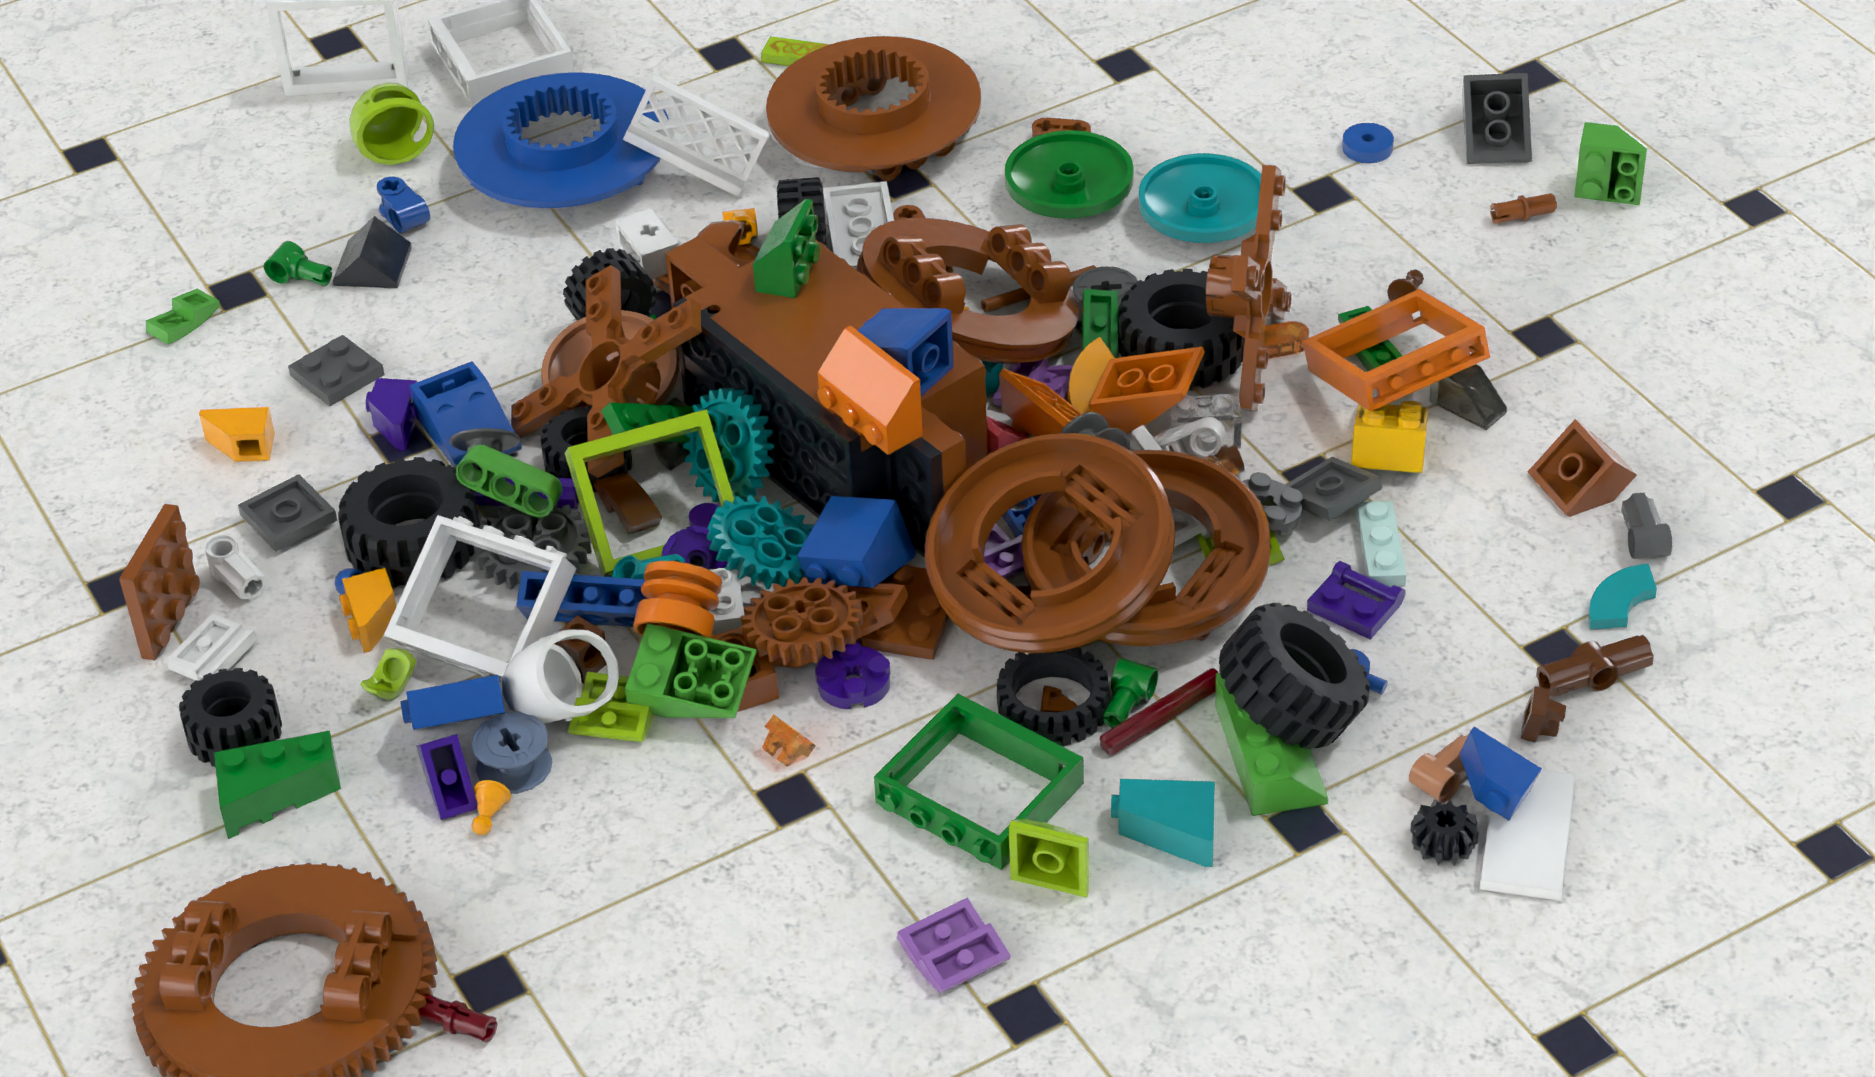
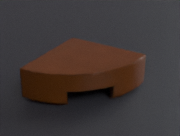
M1044 685L1041 712L1057 713L1077 707L1074 701H1071L1062 694V690Z

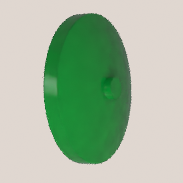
M1066 130L1038 135L1015 148L1005 163V186L1011 198L1017 204L1033 213L1052 218H1084L1108 211L1128 196L1134 181V166L1129 153L1114 140L1086 131Z

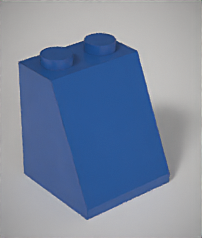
M883 308L857 330L920 379L921 397L954 368L951 311L948 309Z
M831 496L798 553L797 558L808 583H813L820 577L822 584L835 580L836 585L873 588L915 557L916 551L896 500Z

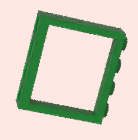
M957 694L874 776L875 800L884 810L894 812L910 821L917 828L925 829L942 838L947 844L957 846L974 855L979 861L989 863L1002 870L1010 862L1009 825L1000 835H997L906 786L958 734H961L1051 781L1014 819H1028L1047 823L1084 784V759L1082 756Z

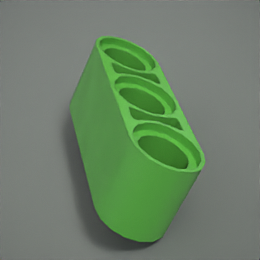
M485 445L471 447L456 467L457 479L467 488L538 518L550 514L563 493L562 483L555 476ZM472 463L479 465L482 471L476 469ZM504 477L510 478L515 485L508 483ZM537 492H542L548 499H543Z

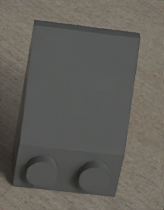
M1528 73L1463 75L1462 102L1467 164L1531 162L1532 147Z

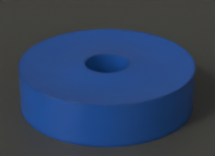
M1355 124L1343 133L1342 150L1348 158L1356 162H1381L1392 154L1394 136L1388 128L1379 124Z

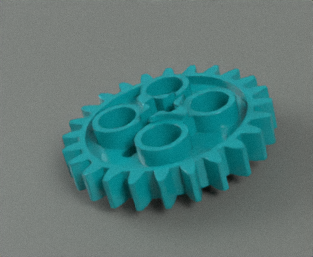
M734 388L711 390L708 396L700 397L701 404L693 405L694 412L707 409L733 497L738 496L745 502L748 495L756 496L755 489L764 487L760 477H769L770 475L765 468V464L773 463V459L767 455V450L774 448L773 444L767 442V437L773 432L769 429L765 430L764 425L768 420V416H759L762 405L753 404L754 397L752 395L745 396L744 390H734ZM699 431L688 433L686 435L690 437V442L683 444V448L690 450V455L685 458V462H692L693 465L689 471V476H698L695 487H704V497L712 496V502H720Z
M751 495L747 496L745 502L740 497L735 496L733 503L725 500L722 507H717L707 528L709 530L707 539L712 541L709 549L718 551L716 560L728 562L726 570H738V579H742L745 576L750 577L751 585L753 586L758 581H762L765 588L769 590L772 583L785 587L788 579H791L795 584H799L801 579L805 577L797 555L812 531L814 524H804L805 515L803 514L794 516L792 514V506L787 507L785 510L780 508L779 500H776L772 505L768 504L765 496H762L760 502H756Z

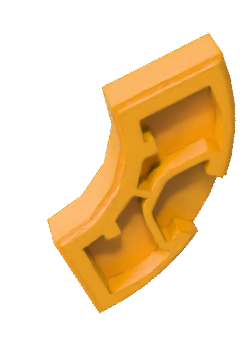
M1101 337L1091 342L1080 353L1069 377L1068 402L1081 413L1093 412L1089 403L1109 360L1114 358Z

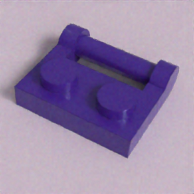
M1338 561L1332 569L1331 575L1307 600V611L1371 640L1401 606L1406 591L1396 585L1389 587L1351 570V565ZM1347 583L1383 601L1380 603L1343 585Z

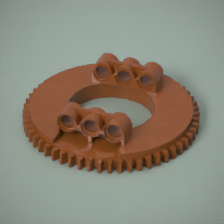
M311 863L301 865L290 864L289 866H275L271 869L259 870L252 874L243 875L241 878L233 881H228L225 885L212 889L207 895L190 901L188 906L184 908V912L172 919L174 929L163 928L161 930L164 940H154L152 942L155 951L145 953L147 964L139 966L141 976L135 978L137 989L132 991L135 1003H132V1010L135 1015L133 1016V1021L145 1055L149 1056L153 1067H158L162 1077H363L362 1069L365 1068L376 1072L378 1068L375 1060L379 1059L389 1062L391 1057L388 1049L401 1051L403 1046L400 1038L411 1039L413 1037L411 1026H420L422 1024L418 1009L426 1005V999L422 995L428 994L433 996L431 988L436 987L434 975L438 974L433 938L428 923L424 921L421 910L417 911L415 902L413 900L408 902L404 891L397 893L394 884L386 886L384 878L373 879L371 872L367 871L362 874L354 867L350 870L343 868L339 864L337 866H329L327 863H322L321 865ZM296 933L317 934L339 942L334 959L335 972L329 973L325 979L323 988L324 1005H320L321 1011L287 1025L258 1027L234 1021L215 1006V991L222 974L239 955L254 945L270 938Z

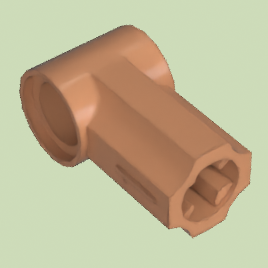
M1460 735L1435 756L1425 753L1418 758L1410 770L1409 782L1440 803L1449 801L1457 792L1461 780L1467 776L1459 753L1468 735Z

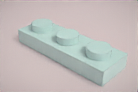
M1393 500L1358 503L1356 515L1367 577L1387 586H1405L1406 571Z

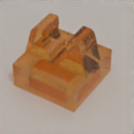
M774 714L764 726L769 732L762 749L773 756L780 747H783L777 760L785 766L791 765L802 754L808 757L816 747L814 743Z

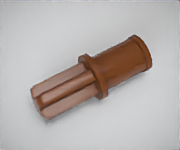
M1552 193L1528 198L1521 195L1516 200L1492 203L1490 209L1495 211H1490V215L1494 224L1518 219L1527 221L1531 216L1554 212L1557 208V202Z

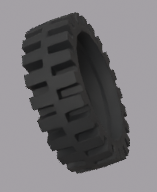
M1075 647L1071 651L1028 653V655L1018 652L1015 654V660L1009 658L1005 662V668H1001L999 679H997L998 714L1055 743L1056 740H1061L1063 746L1071 745L1072 737L1077 742L1085 740L1086 733L1092 736L1097 732V726L1101 727L1104 724L1103 713L1109 705L1110 697L1108 674L1106 670H1103V664L1099 660L1094 661V655L1088 651L1082 655L1081 648ZM1047 677L1070 679L1080 683L1090 692L1088 699L1072 710L1057 713L1041 712L1027 707L1017 699L1016 694L1023 686L1030 682Z

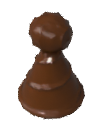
M1417 269L1410 270L1407 273L1406 279L1392 281L1387 289L1390 302L1418 290V287L1423 284V273Z

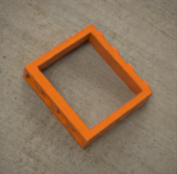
M1421 289L1302 341L1308 370L1370 412L1490 358L1485 327ZM1420 311V317L1413 319L1412 314ZM1423 323L1445 336L1368 372H1364L1345 359ZM1376 389L1377 396L1372 398V390Z

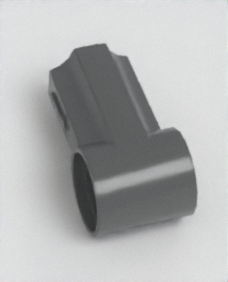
M1634 493L1630 498L1622 501L1621 512L1628 529V548L1631 558L1641 559L1670 556L1672 552L1671 530L1667 523H1661L1653 499L1648 498L1645 493Z

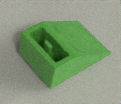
M647 623L625 687L627 703L649 706L652 715L664 718H736L757 649Z

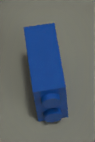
M498 675L406 691L407 700L400 701L404 724L412 723L413 730L505 713Z

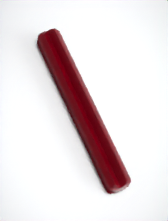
M1210 668L1100 736V747L1108 755H1113L1215 692L1216 673L1218 671L1215 668Z

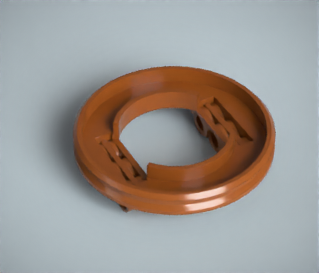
M906 218L894 220L880 225L871 231L864 241L861 255L857 262L858 272L865 274L873 283L881 289L888 291L892 297L909 308H945L950 310L953 341L957 342L962 349L981 361L1019 364L1051 357L1067 346L1079 319L1078 301L1070 287L1071 273L1069 267L1062 261L1051 262V254L1048 247L1043 243H1032L1029 230L1022 224L996 226L989 232L975 226L943 219ZM988 260L997 263L1031 295L1028 306L1019 313L1004 316L985 315L965 310L966 287L964 280L957 273L946 272L945 266L958 267L982 275Z
M1054 433L1019 440L991 452L969 467L954 481L938 503L929 523L925 541L926 570L943 610L960 629L971 637L993 647L1013 652L1049 653L1063 651L1093 642L1111 633L1135 616L1148 603L1158 590L1170 566L1175 543V525L1167 495L1159 478L1145 461L1126 447L1104 438L1086 434ZM1059 491L1063 493L1066 500L1075 510L1086 518L1090 517L1102 531L1107 533L1112 538V542L1102 560L1085 576L1059 588L1032 591L1030 596L1032 600H1030L984 562L985 545L994 525L1013 506L1038 494Z
M1165 450L1132 451L1155 472L1164 487L1170 507L1190 514L1204 525L1211 535L1214 549L1177 596L1176 586L1173 582L1160 585L1148 603L1135 616L1116 630L1097 640L1111 644L1143 647L1174 644L1194 638L1203 641L1209 636L1211 631L1223 626L1242 612L1255 598L1263 585L1270 564V529L1266 513L1253 491L1238 477L1219 465L1179 452ZM1059 491L1041 494L1033 505L1023 529V565L1031 591L1059 588L1085 576L1092 570L1088 565L1099 557L1105 542L1111 539L1090 517L1086 518L1075 510L1066 500L1063 493Z

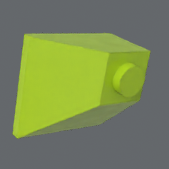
M1028 819L1011 820L1009 824L1011 880L1087 898L1089 893V838L1044 822Z

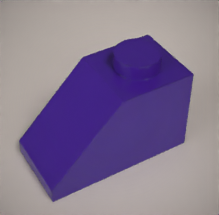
M377 378L372 392H368L366 395V410L371 412L373 426L398 451H406L417 421L410 385L417 383V380Z
M455 734L416 745L426 782L440 820L476 810L478 805L458 735Z

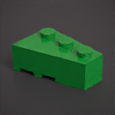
M330 730L214 752L219 806L228 839L239 835L238 829L260 820L264 824L273 820V813L291 805L298 809L341 789L338 764Z

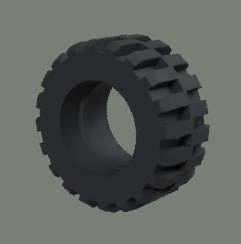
M1183 268V271L1175 272L1174 269L1164 270L1163 274L1157 275L1153 273L1148 275L1145 281L1139 280L1131 287V290L1129 289L1124 294L1118 308V350L1121 357L1203 347L1204 355L1188 390H1193L1194 387L1201 386L1202 389L1210 387L1213 382L1217 381L1220 383L1229 377V373L1233 374L1243 362L1245 338L1233 331L1234 318L1208 315L1206 296L1214 295H1206L1208 272L1203 270L1201 273L1193 272V269Z
M414 457L413 460L407 461L404 458L394 459V463L386 465L384 462L376 465L371 472L366 470L359 475L358 482L353 481L349 485L339 503L338 519L348 561L352 563L354 569H360L364 573L385 568L392 588H396L397 585L406 586L437 515L451 520L454 517L458 518L461 516L471 521L473 527L479 528L480 526L474 490L460 483L456 476V468L448 465L446 467L445 463L432 459L431 462L426 461L424 457ZM425 519L411 525L396 526V524L408 520ZM457 540L440 578L447 579L454 575L456 568L462 569L470 560L469 557L475 554L474 546Z
M1270 603L1256 607L1220 650V676L1222 679H1225L1224 686L1228 693L1233 694L1235 697V703L1241 710L1244 709L1250 715L1249 718L1255 724L1262 725L1266 728L1267 733L1274 737L1279 736L1283 738L1285 743L1292 746L1299 744L1300 748L1305 749L1329 746L1352 723L1369 701L1370 684L1369 680L1366 679L1367 672L1364 666L1359 664L1358 656L1354 650H1350L1345 644L1346 641L1339 634L1336 635L1332 632L1330 626L1325 622H1319L1313 618L1311 613L1305 610L1302 612L1297 610L1296 606L1289 604L1282 606L1281 603Z

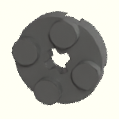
M1260 472L1253 473L1250 479L1243 480L1256 495L1261 505L1267 506L1266 508L1263 507L1266 513L1270 530H1281L1280 535H1283L1297 527L1302 512L1301 502L1303 496L1300 491L1289 488L1278 481L1271 480L1267 474Z

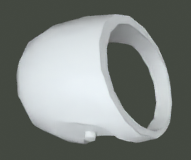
M562 630L548 637L540 638L539 641L532 643L513 657L502 677L503 697L513 712H522L535 716L542 723H551L562 719L568 722L573 720L572 717L590 714L612 698L619 679L617 659L610 646L589 630ZM568 639H580L591 643L601 652L607 663L608 680L605 690L596 701L588 705L574 706L576 697L581 698L583 690L581 675L573 658L563 648L554 643Z

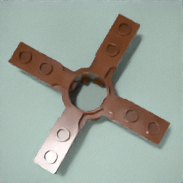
M1262 165L1256 233L1242 241L1241 255L1214 254L1210 260L1206 281V295H1214L1206 296L1208 315L1234 318L1233 331L1245 338L1238 408L1244 411L1258 412V404H1263L1265 398V383H1260L1262 369H1267L1269 350L1264 348L1265 320L1267 317L1275 320H1284L1285 312H1290L1291 292H1287V286L1281 281L1273 278L1271 262L1275 232L1280 231L1282 227V210H1278L1279 196H1284L1286 189V177L1281 175L1282 171L1276 165Z
M610 265L586 280V333L592 337V348L583 358L577 372L567 378L560 376L511 405V426L515 434L519 435V438H523L547 424L553 416H559L560 412L564 410L569 411L577 406L586 407L589 405L592 408L587 415L588 442L613 435L601 410L609 402L641 404L637 401L638 398L647 404H653L658 393L646 386V384L649 383L659 390L661 383L660 371L657 369V363L654 360L701 333L700 304L690 298L638 329L634 338L629 340L625 338L621 325L620 271ZM624 452L588 461V472L599 478L624 463Z

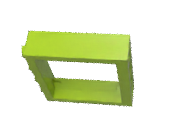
M707 409L568 447L566 450V460L603 577L612 575L615 565L623 557L613 559L584 462L699 431L721 506H723L725 500L733 503L734 497ZM664 545L630 555L639 560L661 557Z

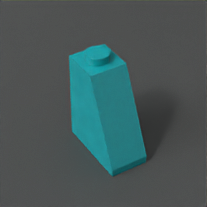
M1120 779L1119 795H1111V818H1118L1119 835L1198 865L1213 867L1215 781Z

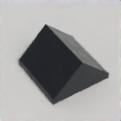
M374 216L347 241L333 279L334 286L398 288L412 249L411 242Z

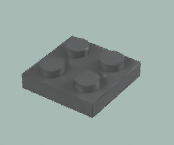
M344 335L331 340L329 343L288 365L290 376L328 406L334 405L385 375L383 364Z
M1330 457L1285 484L1289 488H1294L1301 492L1303 496L1301 502L1303 510L1328 521L1340 517L1342 513L1358 503L1366 501L1370 496L1382 489L1380 476L1335 457Z
M300 474L238 504L240 516L275 552L337 521L335 509Z

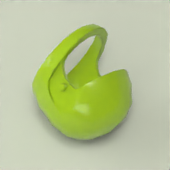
M399 83L378 84L364 92L353 106L349 118L353 142L363 156L375 163L394 165L410 161L425 150L431 143L434 133V120L429 110L422 105L415 92ZM424 116L427 130L424 137L420 141L415 142L414 135L419 130Z

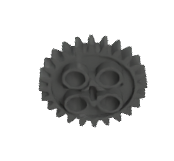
M556 503L550 514L540 518L526 514L511 506V511L509 512L498 509V518H486L487 525L502 531L506 538L514 540L515 535L533 541L537 548L545 550L546 546H552L557 551L566 553V559L577 568L575 573L580 572L579 564L588 563L587 554L592 553V542L585 519H581L579 511L571 513L570 505H565L558 509V503ZM536 526L537 535L533 536L534 528ZM474 546L479 570H484L486 579L494 577L497 586L507 581L508 589L512 590L517 584H520L522 571L549 573L548 570Z

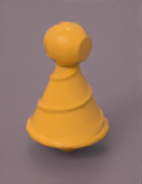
M483 780L474 786L478 805L477 810L480 815L473 819L471 826L473 832L478 835H487L491 831L493 825L490 818L504 804L511 800L509 789L505 785L493 780Z

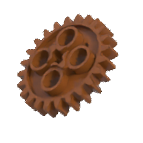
M803 577L800 584H795L791 579H788L787 586L785 587L775 583L773 584V592L761 590V599L751 598V606L744 607V616H741L744 642H748V647L757 649L758 657L768 654L769 662H773L779 657L782 658L783 665H787L792 659H797V663L803 665L806 658H811L814 663H818V656L820 655L831 659L833 658V650L845 652V643H855V635H861V626L864 625L861 600H857L856 592H848L847 585L836 588L835 580H831L824 585L820 577L813 583H808L807 578Z

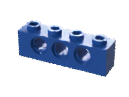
M522 571L516 606L527 620L548 575L546 572ZM574 575L554 622L569 623L573 618L579 616L595 625L633 627L637 605L641 600L647 599L641 592V586L645 579Z

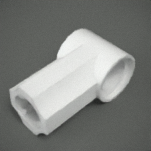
M220 534L210 538L205 544V552L213 579L224 582L241 600L248 599L252 601L261 596L263 589L267 586L266 576L239 550L236 539L227 534Z

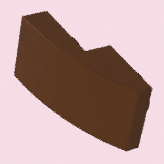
M622 472L594 481L593 486L608 513L616 512L628 535L660 524L662 515L646 491L628 473Z

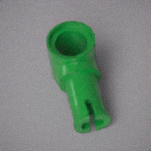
M292 241L283 242L266 260L263 266L267 276L281 284L286 283L292 278L295 280L305 279L321 286H327L332 279L331 266L308 260L303 249Z
M1123 658L1118 660L1111 679L1113 697L1103 713V721L1107 726L1114 728L1127 720L1133 706H1137L1141 699L1149 701L1152 698L1158 682L1159 671L1157 668Z

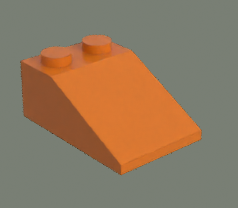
M1203 347L1110 359L1089 406L1093 412L1104 416L1109 428H1118L1129 434L1141 425H1147L1185 398L1205 351Z

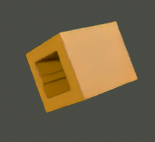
M269 407L200 410L199 416L205 440L235 462L270 460L275 431Z
M385 568L342 579L345 594L339 595L344 616H352V618L347 619L352 640H360L364 653L372 651L382 639L396 609L394 592Z

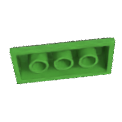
M1216 673L1215 707L1251 815L1256 816L1328 804V796L1311 749L1300 748L1299 744L1293 746L1283 741V738L1279 736L1274 737L1267 733L1266 728L1262 725L1255 724L1249 718L1250 715L1244 709L1241 710L1235 703L1233 694L1228 693L1224 686L1225 679L1221 678L1220 673Z

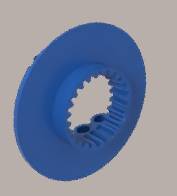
M568 72L548 74L525 79L503 87L485 97L471 108L459 123L453 140L456 163L471 186L496 200L533 208L573 207L613 197L633 186L642 185L643 180L646 178L645 175L660 162L661 158L623 140L646 90L632 82L596 73ZM662 109V110L664 111V113H665L667 119L669 120L668 115H667L665 109ZM565 111H568L570 115L581 112L584 117L591 114L592 119H599L601 124L600 131L593 132V138L583 137L584 142L572 141L571 146L560 143L556 148H553L551 144L540 147L539 142L530 145L529 139L522 140L521 138L522 127H529V121L537 122L539 121V116L549 118L551 113L554 112L557 115H562ZM654 111L642 114L655 122H660Z

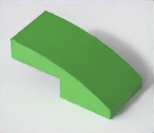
M198 288L172 298L171 311L146 320V332L166 344L173 343L203 324L219 308V300Z

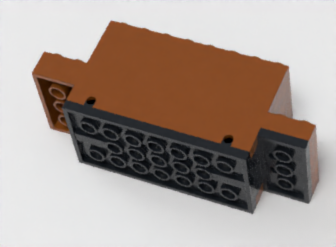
M700 236L665 253L672 309L690 298L700 304L701 333L676 347L678 360L680 361L685 406L701 404L700 397L708 396L711 390L734 388V390H744L745 396L752 395L754 397L753 404L762 405L759 416H768V420L764 425L765 430L769 429L773 432L767 437V442L774 445L773 449L767 450V455L773 459V463L765 464V468L770 473L768 478L817 518L820 517L831 496L896 500L914 549L925 558L927 530L931 517L941 498L960 475L989 454L986 418L987 397L985 390L986 369L981 360L970 355L957 342L953 341L954 368L921 397L923 436L887 455L876 445L870 444L865 436L854 427L848 426L833 410L822 405L817 394L819 389L818 371L846 327L851 325L856 330H859L867 320L874 317L883 308L909 307L904 306L892 297L888 291L881 289L865 274L858 272L845 259L838 257L817 240L816 243L820 244L819 260L816 264H812L808 282L806 285L801 286L796 298L755 292L754 261L740 268L735 261L728 259L714 245H710Z

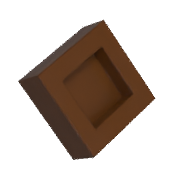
M1534 686L1524 710L1520 739L1535 743L1539 735L1557 737L1559 723L1563 722L1565 718L1566 706L1549 699L1550 690Z

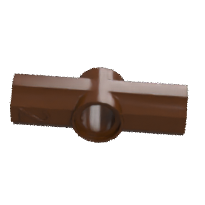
M1644 635L1633 636L1602 647L1596 641H1588L1577 647L1572 656L1537 667L1536 677L1540 688L1550 690L1549 697H1555L1586 686L1598 692L1612 686L1621 675L1652 666L1654 655L1650 642Z

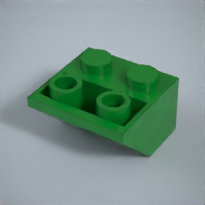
M805 199L774 222L753 263L755 292L796 298L801 286L807 284L810 268L813 263L816 264L820 256V244L816 243L815 239L818 228V216L813 213V200Z

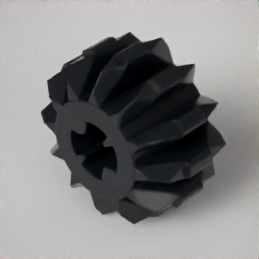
M1434 799L1431 806L1421 805L1417 815H1414L1411 821L1410 832L1412 833L1411 842L1413 849L1420 851L1423 860L1435 858L1437 865L1443 860H1448L1455 866L1459 858L1469 859L1472 849H1475L1476 844H1478L1479 838L1476 815L1468 813L1466 804L1458 807L1454 806L1451 799L1447 804H1441Z

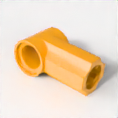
M755 208L722 212L723 221L735 220L744 222L739 245L748 244L752 237H758Z

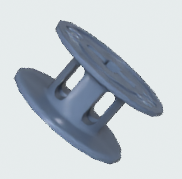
M522 712L503 713L493 716L480 724L473 734L471 743L474 755L478 759L476 773L479 781H497L505 785L511 794L532 790L544 782L552 767V757L546 748L548 733L545 725L535 716Z

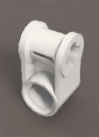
M1204 417L1181 427L1168 429L1158 434L1154 439L1162 450L1206 459L1218 453L1225 431L1224 426L1219 420L1213 417ZM1203 431L1211 432L1216 437V441L1212 443L1203 442L1198 434Z

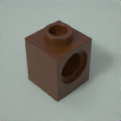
M579 616L573 618L559 630H589L606 642L605 632ZM568 639L554 643L563 648L573 658L580 672L583 684L585 683L587 672L598 673L607 665L601 652L589 642L580 639Z

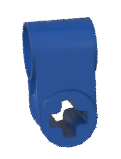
M392 176L379 180L376 187L382 202L379 205V212L398 233L406 232L430 221V211L425 200L420 195H417L403 179Z

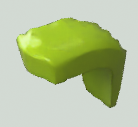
M401 648L386 649L373 675L369 679L363 680L360 685L368 693L391 701L404 691L417 661L408 650Z

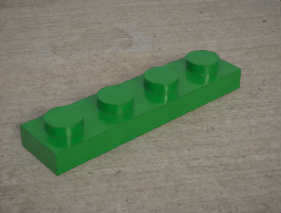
M609 402L601 412L612 434L615 435L694 413L693 406ZM685 434L659 442L688 443L690 442V437Z

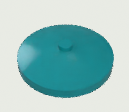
M1196 153L1174 157L1153 167L1142 179L1139 186V210L1144 220L1152 228L1177 240L1193 243H1215L1235 239L1256 228L1261 173L1244 161L1220 154Z

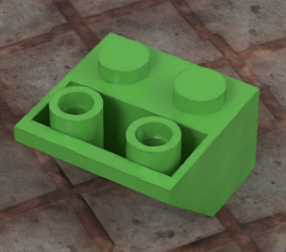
M1585 122L1580 143L1574 197L1640 205L1647 148L1619 126Z

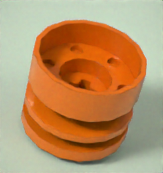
M676 561L649 563L645 567V582L641 586L642 595L647 599L641 600L637 605L633 624L634 631L643 637L646 625L649 623L712 638L715 617L709 611L714 610L719 605L717 595L721 593L722 579L710 570L689 563Z

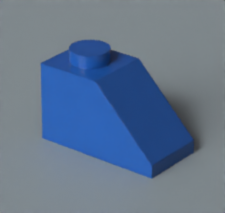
M1475 726L1471 729L1459 753L1475 800L1508 821L1529 794L1542 770L1538 765Z

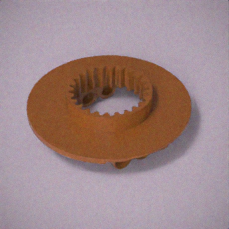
M897 36L855 38L819 48L787 67L779 75L769 91L766 103L769 128L779 144L801 160L837 171L865 173L867 170H871L881 180L891 181L900 174L904 164L909 169H918L925 164L930 155L934 154L936 157H944L954 149L956 140L963 136L978 119L981 110V88L976 74L963 59L936 44ZM895 77H899V82L908 81V86L914 87L915 93L908 95L909 100H900V106L891 104L888 110L878 107L875 112H871L869 108L858 112L856 107L850 110L846 108L853 105L859 96L864 94L873 96L880 93L884 89L887 80H892Z

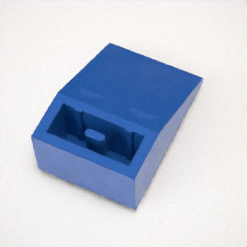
M473 361L410 385L415 417L453 467L459 464L467 452L451 446L449 439L452 435L461 431L480 428L503 429L514 432L488 380ZM519 442L517 446L504 450L503 453L509 455L521 450L522 446Z

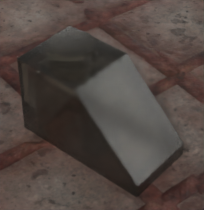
M1477 364L1430 385L1429 402L1485 430H1488L1507 413V406L1481 366Z

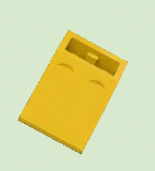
M1402 401L1401 405L1386 404L1370 412L1358 404L1354 424L1351 465L1367 469L1423 473L1429 407H1422V403L1416 401Z

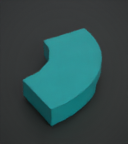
M1649 563L1621 569L1608 576L1599 584L1590 601L1588 614L1590 630L1627 627L1628 613L1631 608L1642 601L1656 598L1657 588Z

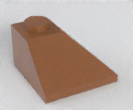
M1576 419L1527 471L1564 514L1569 517L1613 502L1637 476L1618 453Z

